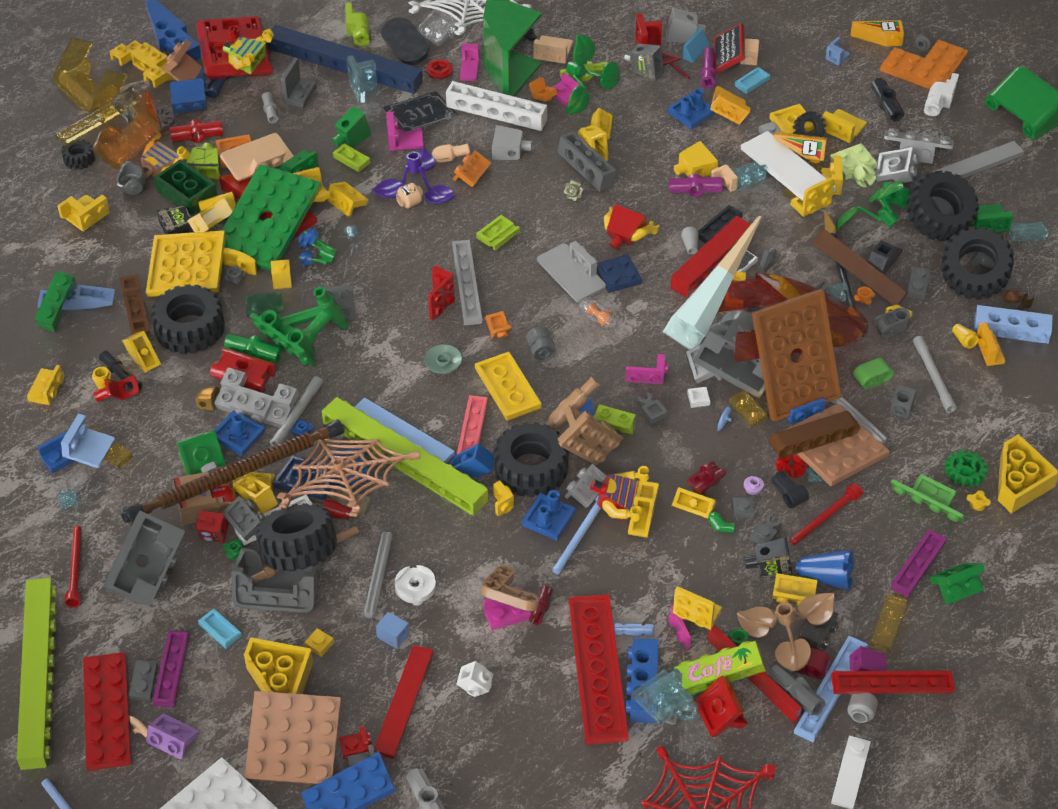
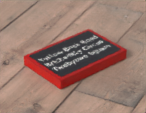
M742 23L714 37V69L717 74L745 60V33Z

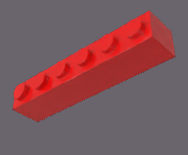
M738 216L734 217L671 276V289L689 298L737 243L751 223Z

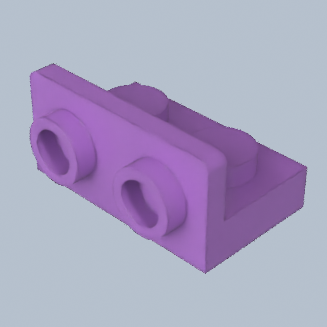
M163 713L148 725L146 742L178 759H182L185 756L186 747L198 738L199 730Z

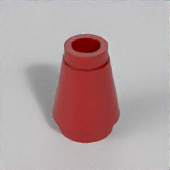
M325 499L322 506L331 514L333 519L349 520L352 508H348L332 499Z

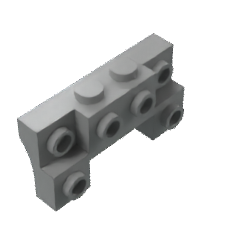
M228 367L220 383L222 388L214 402L216 408L230 413L234 410L236 413H240L258 424L265 423L281 428L292 412L299 396L298 390L279 383L274 396L243 387L248 378L245 372Z

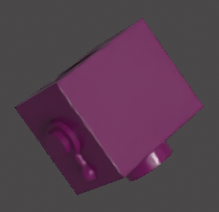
M860 646L849 656L850 671H887L886 655Z

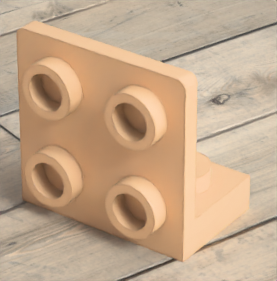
M542 35L540 40H534L533 59L566 64L573 40Z

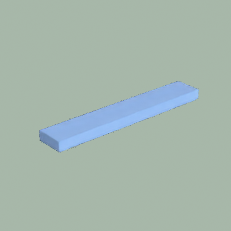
M365 397L354 407L357 410H362L372 419L378 420L385 427L393 429L400 436L406 437L413 444L421 446L431 455H436L444 463H447L455 455L454 450Z
M851 636L847 637L816 691V694L825 701V707L817 716H812L805 710L794 730V734L814 743L841 695L834 694L831 673L833 671H850L849 656L860 646L867 648V643Z

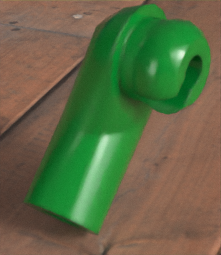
M718 512L710 513L708 521L714 530L734 533L735 523L724 522Z

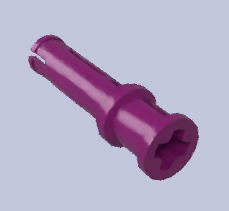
M706 47L703 50L701 85L704 88H712L716 84L714 78L716 70L713 68L714 50L711 48L710 52V47Z

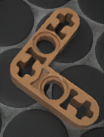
M506 565L498 566L483 581L481 595L526 611L537 610L539 603L537 595L509 586L514 580V568Z

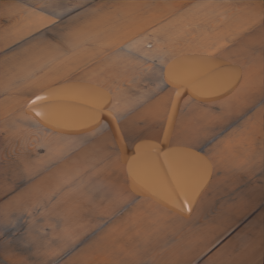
M821 593L807 597L799 604L798 611L787 602L780 603L776 607L774 614L767 607H754L745 611H738V621L741 628L749 636L762 638L768 635L770 628L775 627L777 620H779L780 624L787 627L790 642L785 641L778 645L775 650L776 660L781 666L791 671H798L808 663L811 649L805 639L794 641L790 625L795 621V615L801 619L807 618L808 622L813 625H820L829 621L834 611V594Z

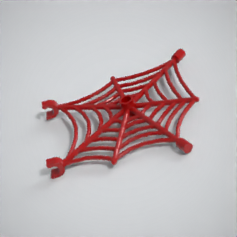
M660 746L656 751L660 758L665 761L663 774L654 792L646 800H642L641 804L644 806V809H648L647 806L654 809H676L687 798L690 803L687 809H698L696 805L704 804L703 809H708L709 805L713 809H721L727 805L726 809H730L732 800L739 795L737 809H741L743 793L753 785L749 798V809H752L755 789L760 778L774 780L775 765H764L761 767V771H747L734 768L722 761V756H718L716 761L707 765L692 767L680 765L669 760V754L665 747ZM722 764L735 772L756 776L750 781L739 780L720 772L719 768ZM673 765L689 770L706 769L715 765L714 771L706 775L693 777L677 773ZM667 768H669L673 774L669 786L654 802H649L662 786ZM717 775L744 785L738 790L726 787L716 782ZM712 776L711 782L701 785L685 784L681 780V778L701 780ZM676 779L678 783L676 790L663 804H657L666 796ZM716 785L734 793L729 797H725L713 792V789ZM709 787L708 793L700 795L689 794L686 789ZM681 789L684 796L671 808L666 807ZM713 795L724 801L715 805L710 800ZM706 797V800L703 801H694L692 799Z

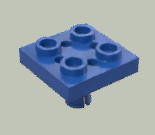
M233 410L215 429L219 444L243 456L265 433V427Z

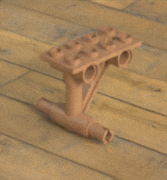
M591 376L581 388H576L559 404L556 410L550 414L546 425H549L550 429H560L568 422L570 426L558 438L559 445L583 459L598 465L606 459V456L613 449L619 446L623 437L606 421L603 420L599 423L588 411L580 412L581 407L588 401V396L600 386V383Z

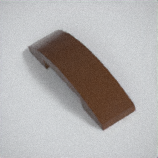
M138 274L120 278L131 334L133 335L140 331L150 334Z

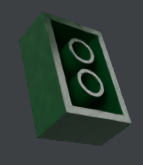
M182 159L154 176L157 192L175 206H186L189 214L197 211L200 212L198 202L217 196L216 184Z

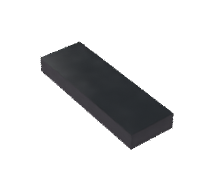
M728 205L698 230V239L706 244L734 217L742 218L743 213Z

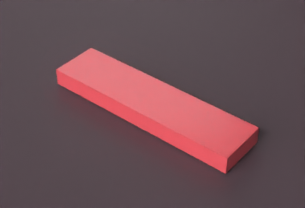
M469 395L457 454L478 443L480 444L488 397Z

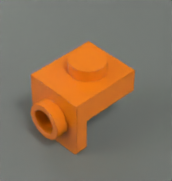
M539 77L529 83L533 99L548 102L552 100L553 96L558 94L556 88L546 86L543 77Z
M503 311L485 317L492 338L498 337V339L509 335L508 333H510L512 327L508 325Z

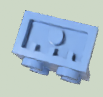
M78 414L61 441L62 456L99 468L113 445L115 438L88 429L86 416Z

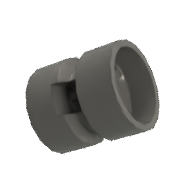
M535 327L527 333L526 341L535 361L546 362L555 356L556 348L547 328Z

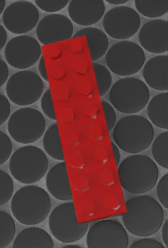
M610 595L568 597L585 745L628 742L629 736Z

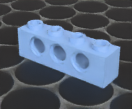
M977 305L974 317V332H978L979 323L987 322L989 329L993 331L996 337L1048 344L1052 333L1053 315Z

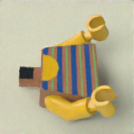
M152 127L148 130V135L151 138L147 141L141 157L146 178L150 175L154 177L178 160L190 157V152L183 146H180L176 153L159 141L155 143V140L161 137L160 131L156 130L155 132V129Z

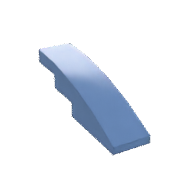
M78 285L70 301L65 300L62 310L110 306L113 304L115 289ZM40 290L38 308L40 307L47 290Z

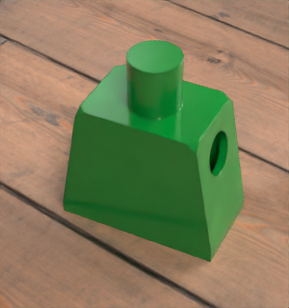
M353 106L335 124L337 135L332 138V142L336 147L345 143L353 148L370 137L371 132L365 113Z

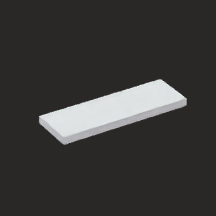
M769 131L741 144L743 152L802 201L804 191L807 188L826 180L824 176L791 149L776 140Z

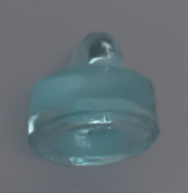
M679 700L677 702V716L681 720L691 721L697 717L698 702L690 700ZM682 711L692 712V714L689 716L683 715Z

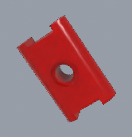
M223 348L222 357L217 364L213 363L211 366L210 376L222 380L228 367L245 372L248 378L243 387L264 393L266 391L265 384L270 376L275 377L277 364Z

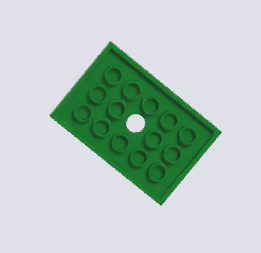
M260 164L221 230H224L226 234L224 248L243 252L255 259L256 267L271 271V261L281 260L322 187L321 182ZM266 211L272 212L271 218L264 221L260 220L262 213Z

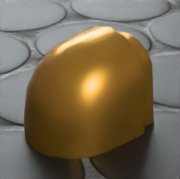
M209 386L200 390L195 398L196 405L200 409L214 411L216 409L214 402L220 392L219 387Z

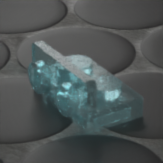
M754 161L732 170L738 177L736 190L766 179L768 168L766 164L760 166Z

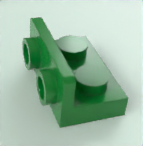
M304 149L278 166V168L289 173L315 168L319 165L318 154L316 151L309 153Z

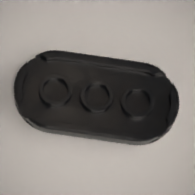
M398 17L384 24L381 30L382 38L402 63L417 64L427 58L428 51L430 50L429 44L410 20Z

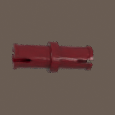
M547 585L540 587L538 608L532 611L529 617L530 622L534 619V625H541L543 616L549 609L548 602L553 590L550 588L548 591L549 586Z

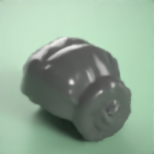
M136 161L122 163L116 177L119 189L129 195H137L143 191L146 176L144 169Z

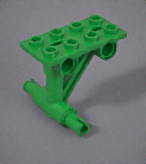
M317 287L313 292L314 296L318 299L317 303L319 306L281 318L273 310L265 311L260 317L254 313L250 315L254 320L253 324L260 330L259 332L266 338L271 337L277 346L285 347V350L294 357L296 355L299 357L298 360L305 366L311 365L314 368L316 363L312 360V357L316 350L312 344L316 340L315 337L329 321L336 324L341 330L346 329L349 325L348 320L345 318V312L334 300V297L327 293L323 287ZM312 321L308 325V327L306 329H303L302 331L300 329H294L292 327L295 325Z

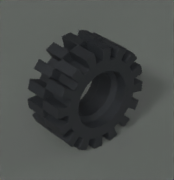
M811 111L805 112L794 121L793 129L796 131L793 133L824 137L826 132L824 128L827 127L826 124H823L825 119H820L822 115H816L817 112L815 111L812 113ZM808 121L812 122L815 127L813 134L805 131L804 125Z
M76 139L75 142L70 140L71 143L66 142V146L63 145L61 153L65 166H68L69 169L77 170L79 168L83 170L82 167L88 168V164L92 165V161L94 162L93 147L89 141L85 142V139L81 141Z

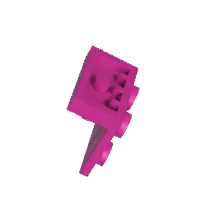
M386 112L389 151L424 147L422 127L404 132L398 125L397 118L394 119L393 112Z

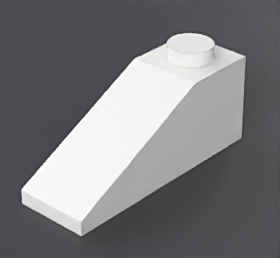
M849 735L831 804L853 809L871 741Z

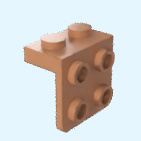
M187 39L175 45L173 48L174 52L167 57V63L163 67V70L176 81L195 79L202 69L201 65L186 54L187 49L191 45V42Z

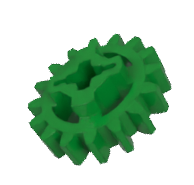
M960 449V453L953 451L952 455H948L944 465V474L948 475V480H954V485L960 483L962 488L965 485L972 488L973 484L979 486L980 482H984L988 473V463L984 462V457H978V452L971 454V450H968L967 453H964V450Z

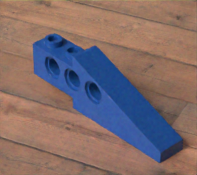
M145 0L146 9L160 52L166 50L168 53L174 52L173 48L178 42L182 43L187 39L191 42V45L187 49L186 54L195 61L202 58L200 45L188 35L186 25L157 0Z

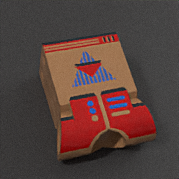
M209 472L173 478L174 488L176 489L177 486L187 482L190 483V481L201 476L204 477ZM230 481L207 492L204 491L202 494L193 498L190 497V499L177 504L182 524L196 523L200 510L222 513L237 498L232 490L233 482Z

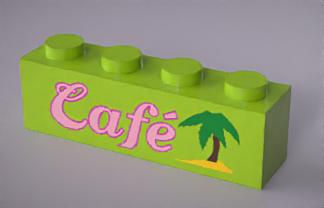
M745 641L740 646L724 648L719 653L713 655L706 654L697 660L684 661L679 666L674 667L684 697L705 691L720 676H726L731 683L766 671L756 641Z

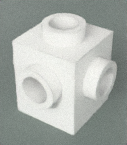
M474 661L461 667L457 685L467 691L469 695L476 697L489 692L492 686L493 673L486 669L485 666Z

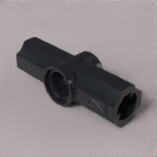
M882 77L876 78L871 83V88L880 101V109L884 110L893 122L899 121L904 117V111L896 99V92L890 89Z

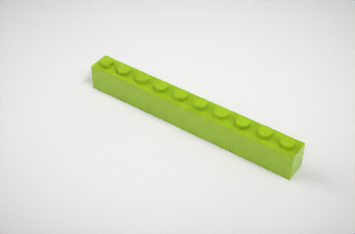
M336 397L322 410L323 424L326 425L334 420H340L344 428V433L341 435L349 440L379 439L383 447L403 455L419 451L420 459H405L394 467L472 516L488 502V489L483 484L472 480L467 474L459 472L452 465L444 463L436 455L426 452L421 446H417L406 437L395 433L393 429L380 424L378 420L367 416L362 410H357L347 401ZM356 443V444H357V445H369L370 443ZM375 445L381 454L387 457H395L382 450L378 445ZM372 448L369 449L372 454L379 457L380 459H383L378 454H376Z
M51 578L26 580L17 761L21 770L47 768V760L51 759L50 745L48 746V740H52V730L49 727V721L53 720V713L50 708V703H53V691L50 690V687L54 685V674L51 672V667H55V658L52 650L56 647L55 637H53V632H56L55 619L53 620V615H57V606L54 598L58 596L57 586H53Z

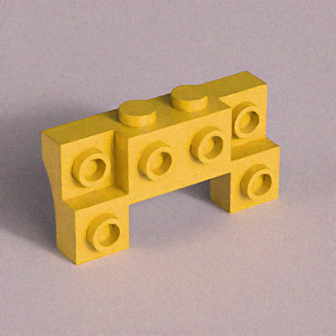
M134 40L127 46L121 43L109 51L111 60L114 61L118 58L121 66L132 60L134 66L144 71V81L152 80L153 87L155 88L166 81L175 80L163 70L168 56L146 42L141 44Z

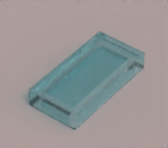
M1044 222L1011 224L1009 231L1012 241L1047 239L1048 237Z

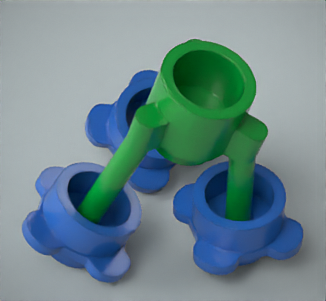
M314 227L312 229L308 228L298 238L299 248L305 247V253L301 252V256H299V263H303L302 269H304V266H310L311 261L326 265V262L332 263L337 251L317 238L319 232ZM310 245L321 250L319 256L322 258H313L312 252L307 251V248Z

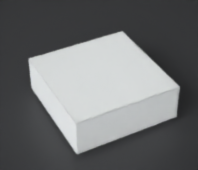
M707 387L688 389L687 394L691 408L710 405Z

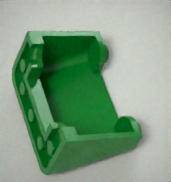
M1018 66L1013 69L985 99L984 105L991 110H997L1002 105L1023 121V133L1033 141L1058 127V90L1024 66Z

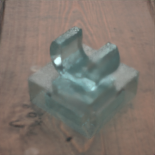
M846 282L828 286L823 291L825 297L831 296V302L834 304L837 302L836 295L840 296L841 301L846 300L844 291L848 287Z

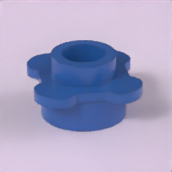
M299 419L296 421V425L292 427L291 433L296 436L306 432L310 434V430H313L314 426L312 423H306L303 419Z

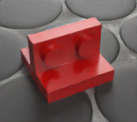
M643 13L636 14V46L638 44L661 46V20L645 22Z
M720 676L694 701L712 737H717L727 727L743 729L747 725L743 715L744 711L726 676Z

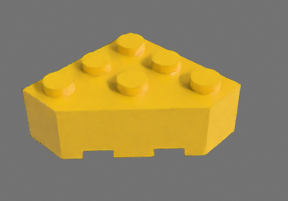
M1019 434L1004 442L1000 456L998 501L1012 514L1054 488L1058 480V470Z
M250 637L244 653L246 668L261 692L303 694L313 665L312 650L310 648Z

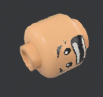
M408 183L398 189L396 194L397 202L401 207L404 206L409 209L421 203L423 191L420 186Z

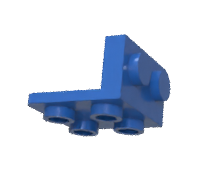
M203 79L170 83L171 105L174 114L207 110Z

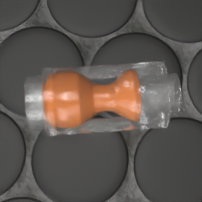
M591 297L584 298L579 303V312L603 329L611 330L616 325L618 319L615 317V314Z

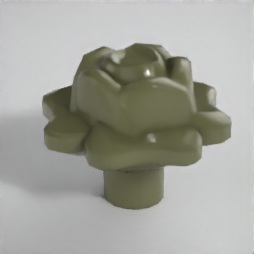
M571 180L570 183L567 182L565 184L564 193L567 194V199L577 201V199L582 198L584 188L581 187V182Z

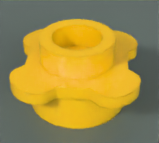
M977 491V493L967 496L970 507L976 511H981L991 504L990 499L985 497L983 491Z

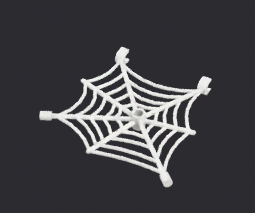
M426 0L421 3L416 1L408 3L413 6L412 9H409V12L412 14L418 12L420 7H427L453 16L458 21L454 25L459 27L454 33L461 35L465 32L466 26L483 21V19H477L465 23L467 20L483 17L485 7L482 8L481 6L486 4V0ZM444 4H450V5L456 6V7L460 8V9L463 11V13H461L459 10H457V9H455V8H453V7H451V6H447V5H444ZM522 4V6H525V7H528V8H531V7H532V6L529 5V4ZM435 6L445 7L457 12L459 15L462 16V20H460L453 13ZM476 9L480 10V11H472V12H468V13H467V11H470V10H476ZM483 13L482 15H475L466 18L467 15Z

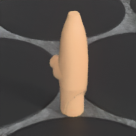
M129 715V721L135 728L133 730L134 734L138 732L147 738V727L137 718Z

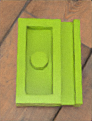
M500 215L477 232L476 237L487 246L493 247V250L496 251L520 232V227H516L513 222Z

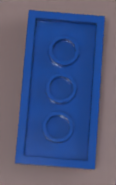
M378 752L307 789L301 795L307 809H364L396 792V788L381 753Z

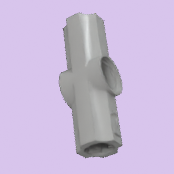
M416 768L405 776L409 787L419 803L420 809H445L438 797L437 790L432 787L423 769Z

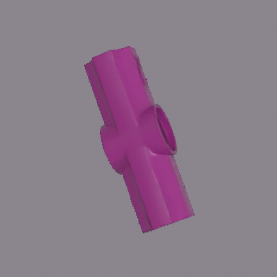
M695 173L689 175L688 178H669V193H689L692 197H699L706 192H722V177L702 178L700 174Z

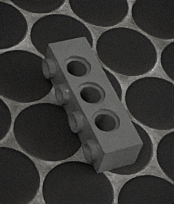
M575 131L560 136L557 152L599 192L613 187L617 171Z

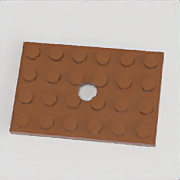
M819 289L752 312L770 419L775 422L789 417L791 409L818 399L825 398L827 403L841 398L823 290ZM796 348H800L802 355L799 356L797 362H792L790 359L791 352Z

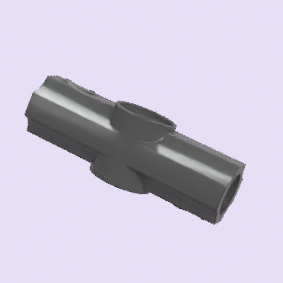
M776 664L771 668L768 676L812 716H817L822 712L825 707V701L811 690L808 682L803 677H795L781 665Z

